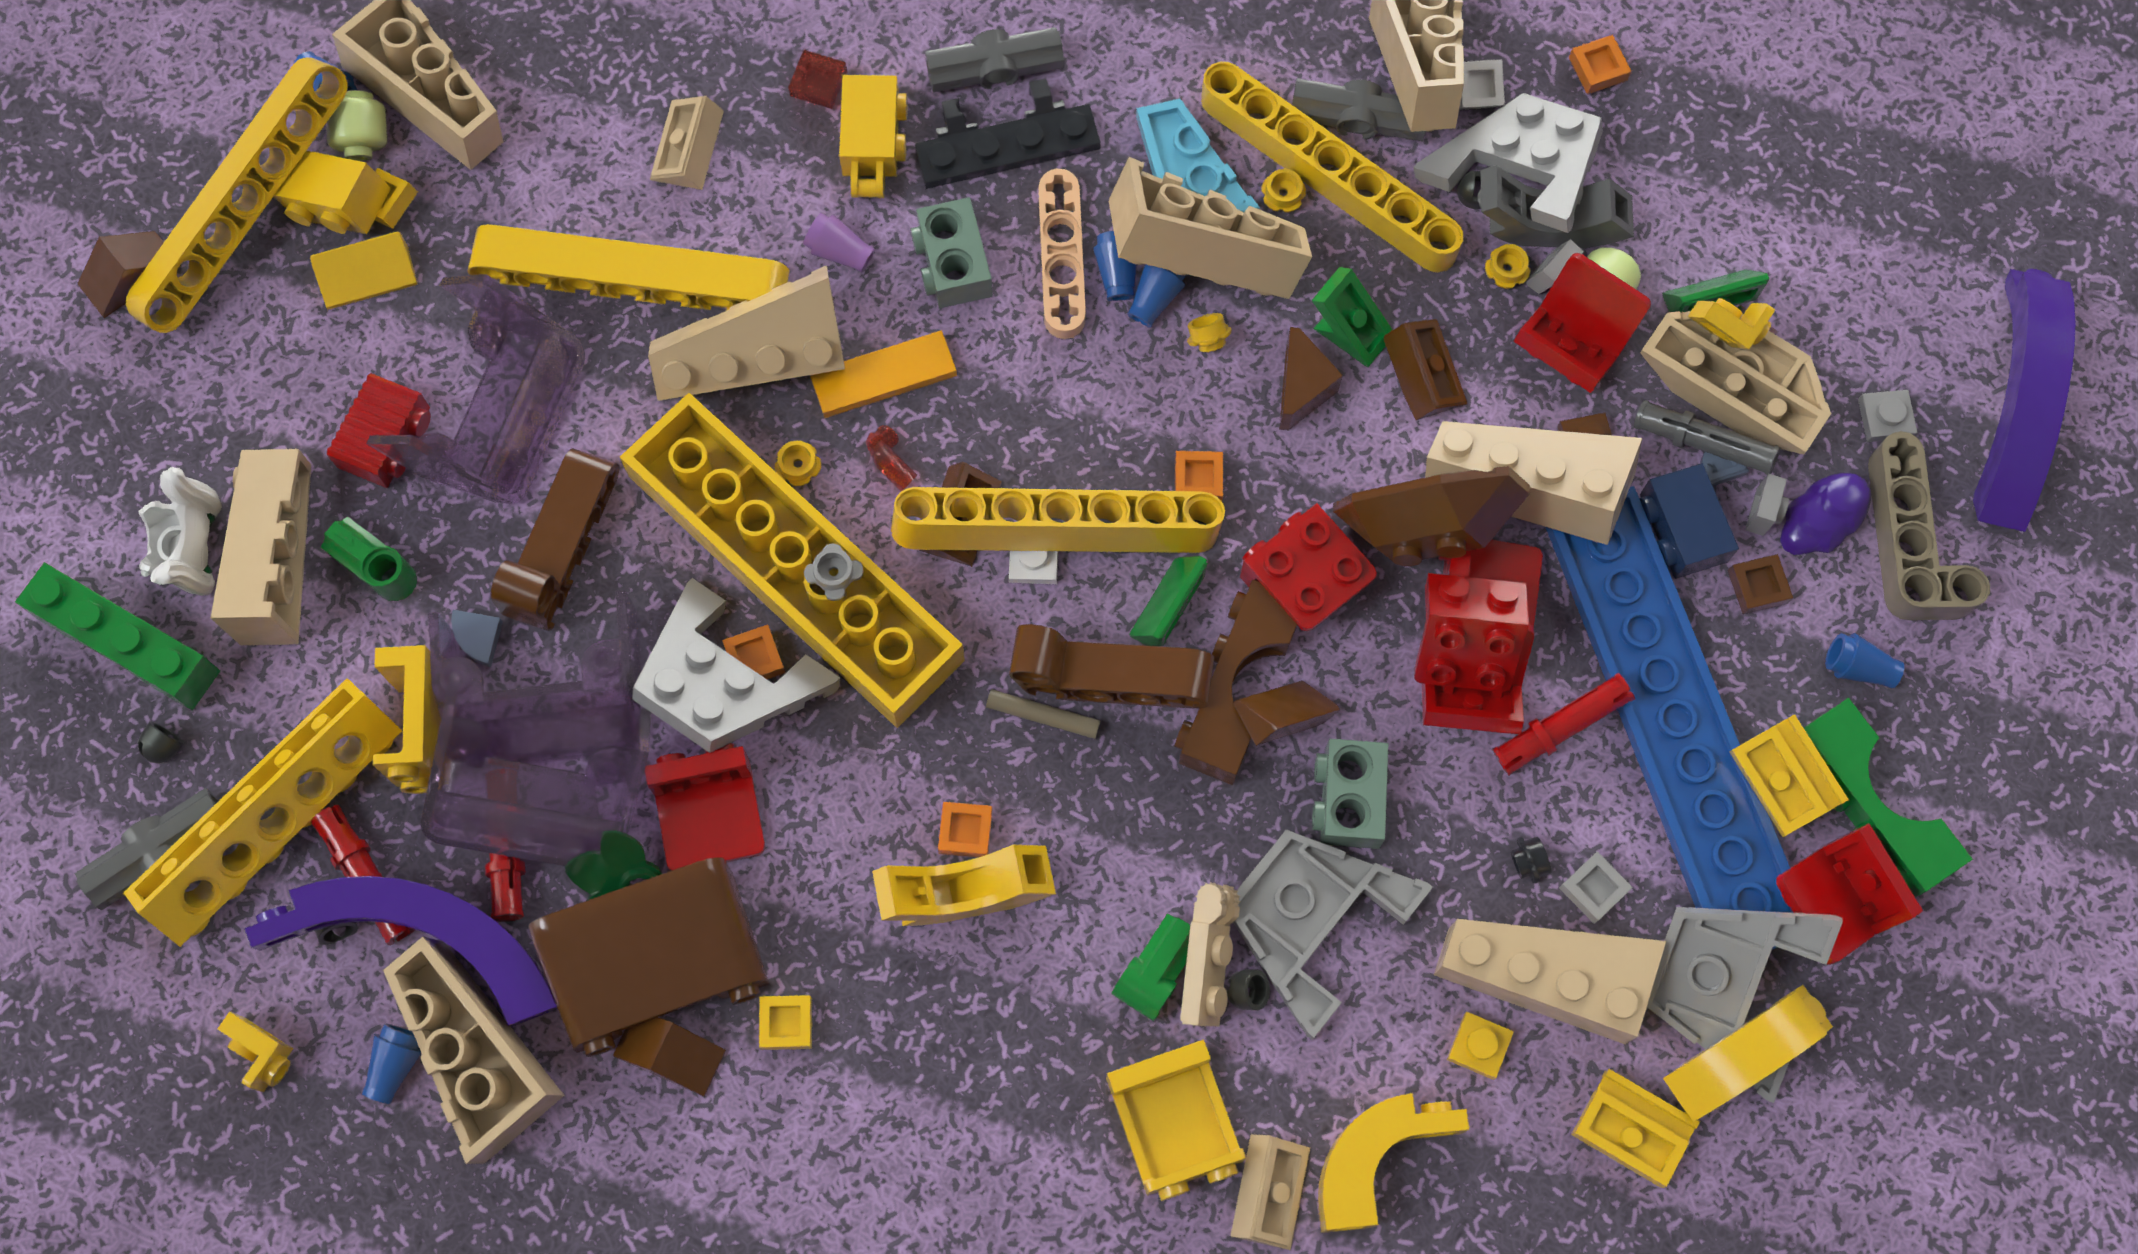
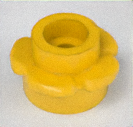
M1279 169L1263 181L1261 192L1265 195L1263 201L1268 208L1273 211L1281 209L1289 213L1301 206V199L1306 196V187L1301 177L1295 171ZM1284 189L1288 194L1283 196L1279 191Z
M1505 244L1494 249L1490 254L1491 258L1485 263L1487 276L1490 279H1494L1495 284L1501 288L1511 289L1517 283L1523 284L1530 275L1527 253L1521 247L1514 244ZM1510 265L1512 270L1506 271L1503 266Z
M1221 313L1202 315L1188 323L1187 327L1191 337L1187 339V342L1190 346H1198L1201 352L1215 351L1226 344L1225 338L1232 333V329L1228 324H1225Z
M799 440L791 441L778 451L775 471L784 480H788L791 485L803 486L810 482L811 477H816L819 474L821 459L816 456L817 451L811 444ZM795 461H801L802 466L799 468L795 467Z

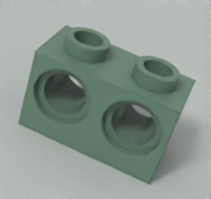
M970 197L916 209L918 227L910 228L916 255L925 254L928 264L927 268L921 269L926 295H936L939 309L993 297L992 278ZM945 230L955 233L954 236L948 239H940L935 236L938 232ZM952 271H961L966 274L959 280H951L945 277L946 274Z
M1329 739L1324 753H1316L1314 782L1323 783L1322 801H1314L1312 830L1321 831V843L1332 846L1373 849L1381 847L1385 840L1388 743ZM1342 761L1355 762L1362 770V777L1356 780L1343 777L1338 770V764ZM1342 808L1354 810L1360 818V826L1356 828L1342 826L1336 818V811Z

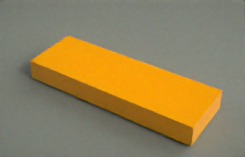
M940 330L844 361L845 369L810 375L823 416L828 418L956 377L957 370L944 334Z

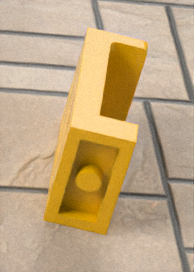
M425 645L375 648L374 667L398 693L404 692L402 751L400 753L373 755V766L396 787H401V792L410 794L428 793L431 791V785L446 784L447 670Z
M1204 1039L1107 1073L1106 1080L1146 1195L1158 1192L1161 1201L1189 1192L1190 1189L1187 1182L1207 1175L1209 1184L1238 1174L1235 1164L1241 1163L1246 1159L1243 1148L1240 1149L1212 1073L1209 1064L1211 1058Z

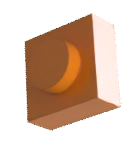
M1613 34L1572 48L1569 55V60L1587 95L1628 81L1632 72Z
M1176 451L1175 491L1208 492L1217 496L1222 502L1223 452Z
M768 624L722 640L727 653L765 679L785 673Z
M943 802L938 853L978 858L988 855L992 806Z

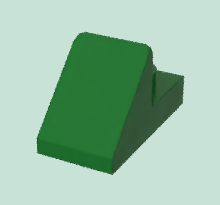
M1339 267L1312 299V302L1323 316L1314 330L1364 366L1369 367L1386 346L1384 336L1393 329L1354 271L1350 268Z

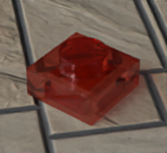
M803 50L788 86L790 96L832 109L842 86V75L847 74L846 62Z

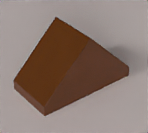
M155 231L101 236L98 238L77 284L103 318H106L126 304V296L164 243Z
M1290 327L1286 343L1279 430H1290L1338 393L1343 377L1300 328Z
M657 1017L625 1029L613 1057L705 1097L726 1050L673 1022Z

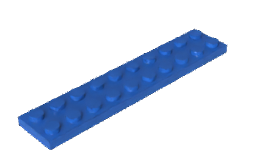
M1631 486L1608 545L1545 527L1605 680L1607 681L1614 677L1615 674L1620 673L1630 687L1629 692L1631 691L1635 696L1634 701L1628 702L1617 710L1695 908L1793 913L1792 909L1785 903L1776 883L1777 876L1789 869L1790 866L1768 813L1730 754L1731 750L1740 746L1635 487ZM1773 946L1772 950L1778 949L1779 947Z

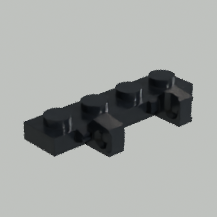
M1039 79L1029 82V95L1033 97L1034 109L1025 111L1024 119L978 129L977 122L966 125L964 114L960 111L959 98L942 101V114L946 126L936 128L938 138L914 143L925 188H934L1100 150L1101 141L1090 104L1065 109L1063 100L1053 102L1047 79Z

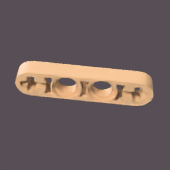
M1058 168L1045 173L1039 182L1043 307L1046 329L1057 338L1068 339L1075 337L1082 331L1086 317L1080 186L1078 179L1073 173L1066 169ZM1060 183L1063 184V188L1066 191L1064 193V210L1055 211V194L1051 191L1054 189V184ZM1058 224H1064L1073 230L1074 235L1067 242H1055L1048 235L1050 228ZM1063 265L1072 268L1076 274L1074 280L1064 285L1054 282L1050 277V273L1057 266ZM1060 296H1069L1070 315H1077L1071 317L1070 324L1067 325L1061 324L1059 317H1052L1060 313Z

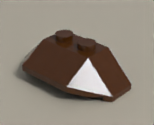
M1509 466L1495 467L1492 471L1488 472L1471 470L1446 473L1351 493L1342 498L1341 501L1333 503V513L1377 550L1392 560L1393 563L1399 566H1416L1424 559L1439 556L1457 558L1464 556L1466 551L1485 548L1530 495V485Z

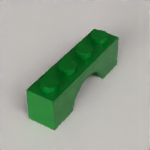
M45 562L15 601L16 604L36 619L73 641L79 642L101 654L193 711L221 671L200 653Z
M1849 698L1804 727V730L1849 799L1833 809L1838 812H1845L1855 826L1853 831L1868 823L1871 825L1915 898L1927 892L1973 860L1942 818L1929 821L1911 820L1894 813L1878 798L1872 787L1868 768L1872 749L1879 736Z

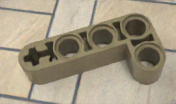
M1902 431L1892 433L1872 453L1868 464L1886 606L1894 616L1903 620H1957L1965 618L1988 598L1990 594L1989 580L1981 570L1973 566L1939 565L1923 445L1911 433ZM1893 497L1903 500L1907 504L1909 511L1899 508L1895 504ZM1899 542L1908 544L1913 549L1914 556L1906 554L1900 548ZM1953 586L1959 587L1966 593L1967 601L1957 597ZM1905 587L1914 589L1920 597V602L1911 599L1906 594Z

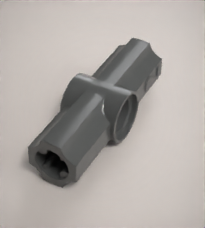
M1056 27L1011 36L1004 30H987L976 35L971 40V43L925 51L927 71L933 92L980 84L985 89H992L991 85L1006 82L1007 86L1014 84L1019 76L1064 68L1062 42Z
M1296 79L1292 105L1320 125L1337 127V131L1343 136H1347V132L1363 135L1362 139H1370L1376 134L1423 142L1426 131H1410L1398 96L1383 93L1382 88L1374 82L1357 79L1341 86Z
M204 788L163 816H150L130 826L121 836L122 843L75 873L76 882L84 895L100 910L105 909L124 897L123 892L218 802L212 792Z

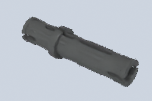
M1647 400L1642 402L1635 418L1634 428L1673 440L1672 445L1679 448L1688 445L1764 472L1766 475L1772 473L1781 447L1773 446L1695 419L1696 414L1687 410L1684 414L1652 404Z

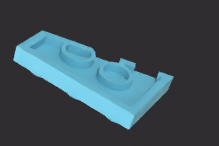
M1181 99L1137 108L1136 119L1154 176L1162 179L1165 172L1183 178L1181 187L1203 196L1207 195L1209 189L1225 195L1226 199L1232 202L1240 211L1245 212L1249 206L1260 209L1252 196H1247L1236 181L1237 176L1228 163L1224 164L1211 147L1209 137Z

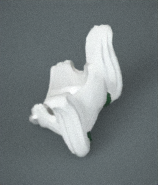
M170 467L162 472L160 487L163 493L172 501V504L153 501L139 510V515L144 521L148 538V553L139 564L141 575L144 577L151 575V582L159 585L173 584L191 594L209 595L214 589L215 581L212 575L213 570L208 565L207 541L209 528L221 511V502L216 491L207 484L185 477L180 468Z

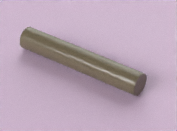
M993 689L989 693L986 708L1093 739H1096L1101 722L1097 719Z

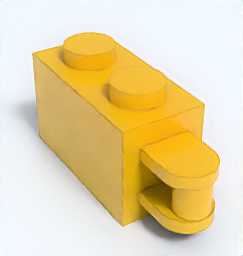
M842 75L839 158L842 175L851 176L852 198H884L885 176L897 177V161H906V134H898L899 121H907V93H899L897 75ZM860 176H876V179H860Z
M306 151L273 197L286 208V216L301 225L310 226L311 223H317L340 234H345L347 230L368 234L379 208L382 207L391 187L366 162Z

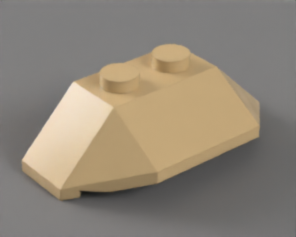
M1691 311L1667 313L1640 352L1667 387L1677 396L1741 435L1773 446H1779L1782 450L1804 455L1831 415L1828 403L1825 402L1811 356L1768 331L1761 342L1757 345H1752L1750 349L1732 348L1687 317Z

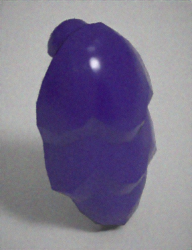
M1839 473L1827 476L1811 484L1804 494L1795 498L1788 505L1785 514L1786 522L1780 537L1783 549L1793 555H1802L1812 552L1830 553L1840 546L1847 536L1859 529L1868 514L1871 503V488L1866 480L1857 474Z

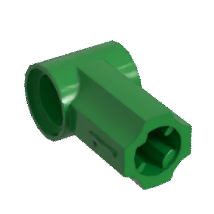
M348 516L341 521H335L324 533L325 538L321 549L369 585L382 598L388 601H399L412 594L417 584L416 572L396 549L386 546ZM397 567L395 574L390 579L381 581L382 576L387 570Z
M1167 913L1139 958L1135 956L1129 963L1111 994L1154 1022L1167 998L1171 997L1177 987L1175 981L1186 966L1190 925L1182 919Z

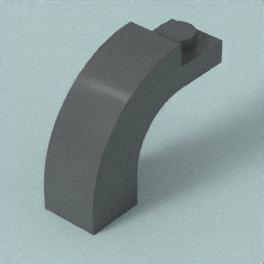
M1498 165L1480 170L1481 189L1478 192L1479 206L1481 212L1490 218V234L1500 240L1518 246L1559 247L1571 239L1579 248H1592L1634 237L1632 195L1610 178L1583 187L1580 204L1576 205L1572 229L1569 233L1532 221L1530 207L1544 190L1523 184Z

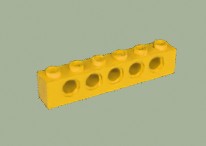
M346 678L124 891V895L138 914L181 947L190 937L203 931L210 918L228 900L234 899L241 894L247 882L265 864L271 863L278 858L284 846L302 828L311 825L312 818L338 793L347 790L355 782L357 775L373 760V755L384 754L402 730L359 688ZM349 736L347 742L342 747L334 749L340 739ZM312 771L307 781L298 784L299 779L304 774ZM276 807L271 816L260 820L267 810ZM234 844H238V847L235 849V851L223 856L227 848ZM201 880L195 889L185 892L190 884Z

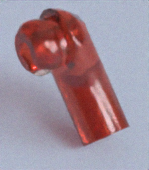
M881 425L875 433H869L866 439V446L877 469L895 487L903 491L917 477V474L892 450V447L899 442L896 432L887 425Z

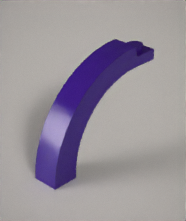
M2010 269L2004 287L2010 304L2013 323L2009 378L1995 438L1983 473L1974 492L1973 503L1978 521L2025 532L2042 492L2064 417L2075 348V304L2070 282L2054 279L2047 272L2038 269H2027L2026 272Z
M375 876L342 877L318 881L289 890L295 910L288 912L286 905L272 908L256 915L257 924L244 928L251 948L261 951L309 932L345 923L380 922L410 927L430 934L447 943L476 968L494 993L508 1026L514 1027L558 1009L546 978L536 962L512 935L474 905L448 892L425 884L398 878Z

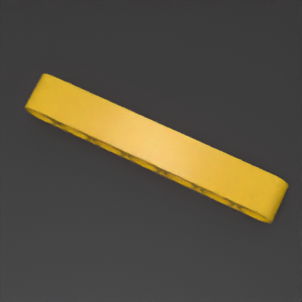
M308 57L299 59L291 66L126 296V307L133 318L159 333H169L176 330L183 323L343 101L347 93L348 83L346 76L340 69L315 58ZM322 73V84L319 89L314 91V80ZM295 110L296 120L291 127L287 128V117ZM269 147V157L263 165H260L259 157L261 152ZM242 185L243 192L241 197L236 202H232L234 190ZM215 222L216 230L213 236L205 240L207 227ZM188 260L189 268L187 272L177 278L179 266ZM161 298L162 305L155 314L149 315L152 303Z
M1221 61L1207 68L1203 78L1201 103L1203 109L1209 115L1283 168L1295 171L1304 183L1423 268L1431 272H1443L1453 266L1463 242V231L1455 220L1238 66L1230 62ZM1225 88L1230 92L1222 94L1214 91V89ZM1259 113L1266 118L1255 119L1250 114ZM1290 138L1297 139L1302 144L1291 145L1285 140ZM1331 164L1339 170L1328 171L1321 165ZM1368 190L1375 196L1364 197L1357 191ZM1394 216H1405L1409 218L1411 222L1401 223L1394 218ZM1430 242H1441L1448 247V249H1437L1430 244Z
M481 225L477 228L468 266V274L481 282H485V278L500 279V284L530 288V283L545 285V290L575 293V289L591 291L590 295L620 299L621 295L636 296L635 301L665 304L666 300L681 302L682 307L711 310V306L724 307L726 311L731 306L745 300L747 302L773 291V288L787 283L790 272L789 268L783 263L764 258L498 225Z
M912 487L901 491L895 498L891 533L897 544L913 550L1206 552L1215 544L1224 520L1225 508L1217 496L1202 491ZM915 516L922 520L914 521L906 517ZM955 517H964L970 521H959ZM1003 518H1013L1017 522L1006 521ZM1052 518H1058L1065 522H1055L1052 520ZM1099 519H1107L1112 523H1104ZM1148 519H1150V520H1155L1156 522H1158V523H1160V524L1150 523V522L1147 521V520H1148ZM1194 520L1202 521L1206 525L1198 524Z

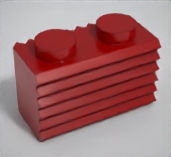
M370 373L367 375L362 389L358 391V397L354 399L353 406L349 408V413L345 415V420L341 423L340 430L336 432V437L332 440L331 446L327 448V456L338 469L388 488L393 477L399 478L406 470L409 462V453L407 451L415 436L421 437L426 432L431 419L430 406L421 393Z

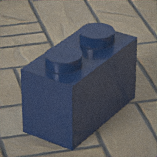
M1703 463L1649 479L1641 491V498L1639 499L1649 523L1653 525L1658 537L1657 543L1667 567L1671 568L1674 578L1677 579L1728 563L1739 550V547Z

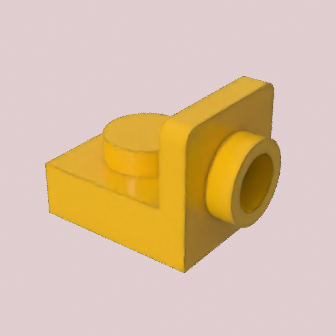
M1718 298L1716 302L1697 301L1687 317L1732 348L1750 349L1752 345L1754 346L1761 342L1771 327L1769 319L1775 309L1766 303H1751L1743 314L1733 304Z
M229 1012L218 1027V1030L232 1038L227 1045L229 1049L243 1058L254 1062L244 1076L242 1084L250 1089L264 1092L268 1085L274 1087L286 1075L291 1063L287 1057L294 1048L247 1018Z

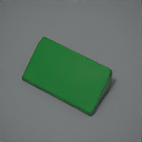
M1742 270L1662 292V296L1669 312H1688L1693 309L1697 301L1716 302L1718 298L1736 306L1757 300L1767 285L1769 276L1764 272Z
M1201 556L1178 557L1174 559L1129 633L1130 637L1146 646H1164L1205 577L1208 564L1206 563L1207 559Z

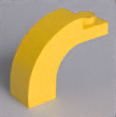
M1013 844L988 855L953 864L938 866L886 865L872 871L881 920L902 921V926L939 924L1009 910L1056 894L1046 846Z
M1801 985L1725 1038L1683 1063L1663 1079L1688 1116L1695 1122L1800 1055L1827 1035L1826 1032L1833 1028V1026L1827 1019L1822 1004L1809 994L1804 985Z
M1413 1093L1386 1099L1359 1115L1338 1136L1325 1159L1321 1171L1318 1189L1321 1233L1377 1226L1374 1176L1379 1161L1392 1145L1405 1140L1465 1133L1470 1130L1467 1109L1452 1110L1450 1101L1434 1102L1420 1105L1421 1113L1415 1114Z

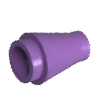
M819 213L810 226L803 245L812 249L811 255L854 268L861 273L875 252V248L866 244L834 214L828 217L823 213Z

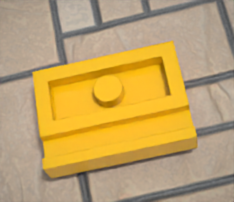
M1795 714L1730 751L1731 756L1782 837L1849 800Z
M1607 1069L1604 1071L1597 1089L1593 1092L1571 1135L1658 1187L1665 1188L1671 1180L1700 1121L1696 1120L1693 1122L1688 1114L1613 1070Z

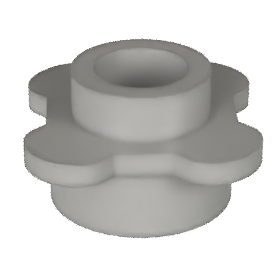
M828 544L815 557L813 564L806 566L804 576L808 583L820 586L825 591L827 599L838 601L845 596V589L852 581L862 578L863 566L857 560L851 561L840 545ZM833 568H836L838 570V574L836 576H831L829 574V571Z

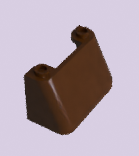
M721 857L695 862L538 918L529 924L535 950L572 1048L576 1053L585 1051L586 1057L597 1056L616 1047L614 1040L622 1035V1030L716 996L721 999L730 998L733 1005L745 1003L761 995L759 988L769 984L733 872L725 859Z

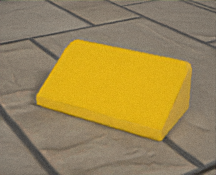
M400 232L389 233L310 256L312 268L327 310L418 285L408 245Z

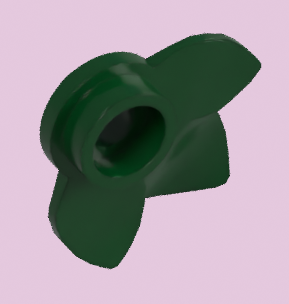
M607 830L602 833L600 840L601 851L592 850L581 853L565 865V873L569 879L579 888L590 894L586 901L633 885L631 881L634 879H650L663 874L657 865L646 861L644 847L637 839L616 830Z

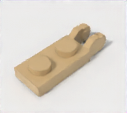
M1205 883L1204 886H1200L1201 889L1197 890L1198 894L1195 896L1197 901L1194 904L1193 922L1190 925L1180 1021H1182V1024L1220 1027V1018L1223 1016L1227 1006V992L1224 988L1226 966L1230 963L1233 952L1232 940L1229 937V925L1239 917L1240 907H1238V903L1241 901H1239L1240 895L1237 894L1238 891L1234 890V887L1229 885L1221 886L1216 883Z

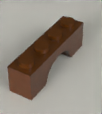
M1253 579L1247 594L1238 591L1232 603L1228 618L1235 620L1229 637L1220 633L1213 649L1214 662L1218 664L1211 678L1208 705L1205 708H1199L1193 723L1184 720L1174 747L1182 750L1179 764L1230 785L1234 784L1252 739L1233 704L1232 683L1238 673L1251 662L1269 656H1285L1298 626L1262 584Z

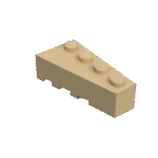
M374 0L332 34L342 68L470 170L503 143L496 109L466 69L461 68L453 57L452 50L443 39L440 40L431 28L427 17L419 7L416 8L411 0Z
M1463 0L1371 1L1369 20L1411 132L1456 128L1464 87V46H1462Z
M1128 157L1109 198L1118 258L1126 259L1137 265L1147 264L1167 269L1178 275L1188 274L1212 280L1220 285H1233L1254 290L1265 296L1274 295L1290 299L1312 258L1304 227L1252 206H1249L1245 212L1240 211L1232 202L1226 199L1225 195L1209 189L1207 195L1203 196L1181 187L1183 178L1165 172L1161 179L1142 171L1144 167L1143 162Z
M827 265L792 283L789 281L773 288V291L748 302L745 300L731 306L729 310L709 319L704 318L651 341L648 357L658 401L683 397L688 393L695 395L845 369Z
M1442 421L1427 455L1425 477L1471 470L1488 472L1492 471L1495 467L1509 466L1530 485V495L1511 517L1608 545L1636 473L1642 438Z
M299 449L241 450L239 465L235 467L233 472L234 492L210 618L239 645H289L299 643L311 463Z
M1457 919L1448 929L1434 976L1622 1044H1627L1639 1035L1666 941Z
M421 937L383 970L408 1030L413 1031L422 1052L420 1058L428 1075L432 1076L443 1101L440 1105L448 1123H452L461 1143L459 1149L466 1164L486 1163L565 1096L514 1030L507 1025L503 1016L443 941Z

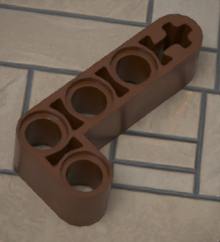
M574 448L566 453L518 563L506 560L500 565L495 574L491 588V600L503 616L546 631H551L554 628L555 623L551 621L557 607L562 609L574 581L570 579L575 565L580 566L592 540L588 535L593 523H599L619 476V464Z
M1024 624L1019 625L1016 630L1009 676L1025 692L1036 696L1038 691L1056 694V699L1067 701L1199 709L1205 708L1208 705L1214 656L1208 652L1191 648L1067 641L1058 631L1050 627Z

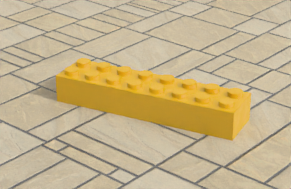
M686 394L620 456L624 468L632 481L896 728L965 661L963 644L692 394ZM828 544L840 545L851 561L857 560L863 566L862 578L852 581L845 589V596L838 601L827 599L825 591L817 584L808 583L804 576L806 566L813 564L815 557ZM833 568L829 571V574L836 576L838 570Z

